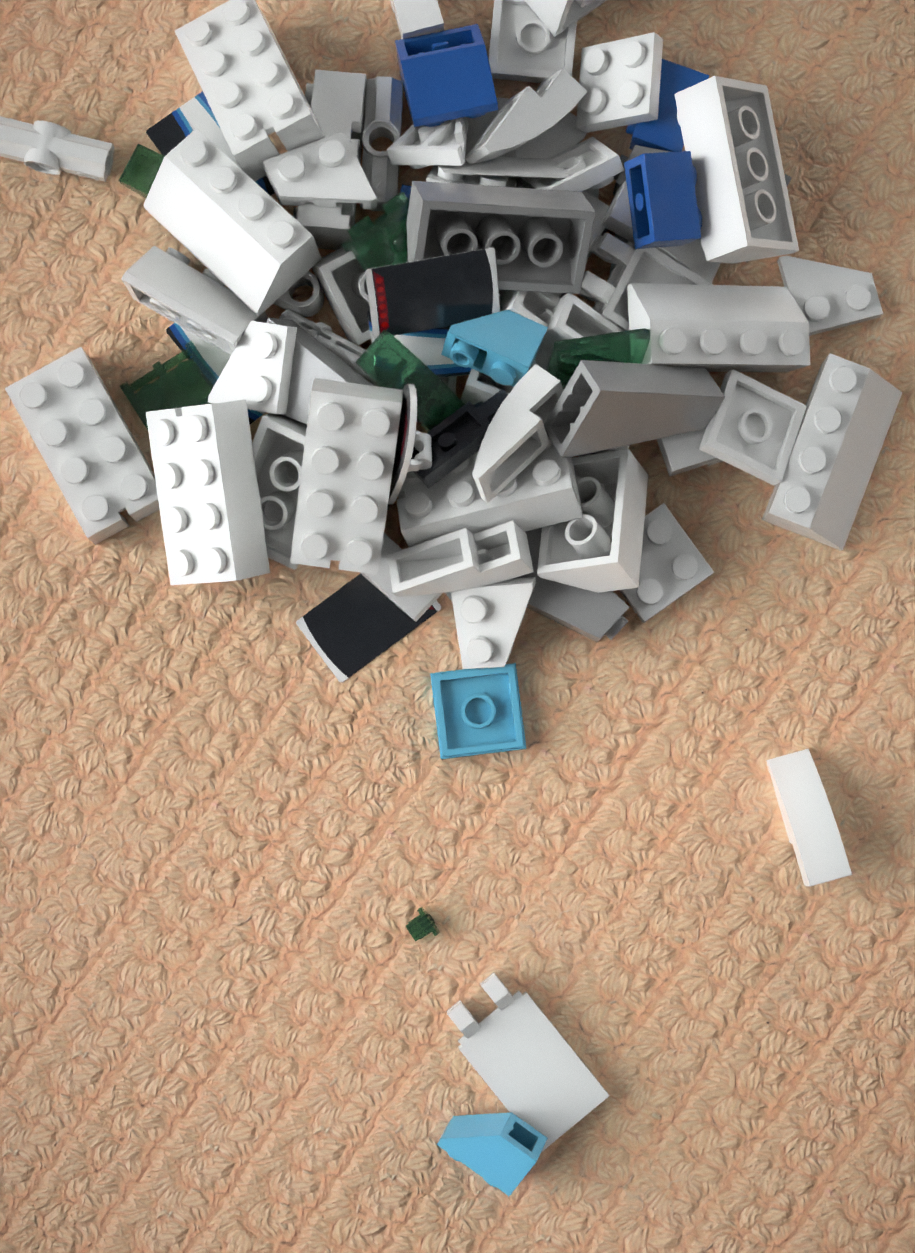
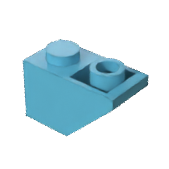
M504 310L451 325L441 355L450 358L461 367H470L486 374L499 384L514 387L531 369L548 327L510 310Z
M512 1112L453 1116L449 1121L437 1145L445 1150L451 1158L462 1162L483 1177L490 1186L498 1188L510 1196L537 1162L548 1138Z

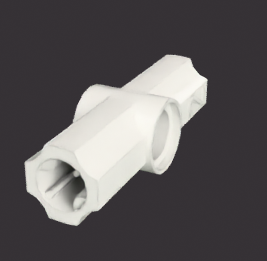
M377 76L373 79H367L365 122L362 135V169L377 198V207L369 209L371 211L386 212L397 209L399 165H391L387 150L380 152L371 147V143L377 138L385 137L394 143L401 137L404 85L403 81L393 77Z
M0 116L1 157L22 161L27 167L46 174L59 175L63 171L106 182L113 165L114 146L112 143L71 134V131L52 122L37 120L34 121V124Z

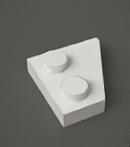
M467 118L447 120L441 125L434 127L424 125L414 127L413 124L387 149L391 165H409L413 169H420L429 165L461 166L465 162L468 133Z
M344 131L263 161L265 173L281 205L303 206L304 204L311 203L318 207L336 208V202L361 203L363 204V209L377 207V198Z
M791 256L779 257L777 263L784 287L789 289L808 320L809 336L880 318L883 315L872 273Z
M251 321L210 392L208 402L219 403L246 399L247 409L286 415L297 327Z
M535 577L515 578L481 587L451 592L463 669L505 667L523 621L531 594L535 588Z

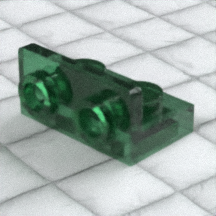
M404 192L397 194L382 205L385 213L372 221L367 216L347 230L350 238L341 245L346 252H353L365 271L371 268L408 262L406 222L410 196L407 197Z

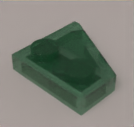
M642 328L555 341L546 371L561 381L564 391L581 360L642 364L650 341L651 330Z

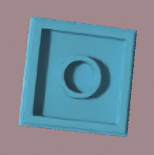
M516 663L506 664L505 667L430 673L441 759L526 749Z

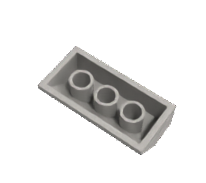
M412 181L406 222L408 262L494 248L498 289L580 294L596 211L582 192Z

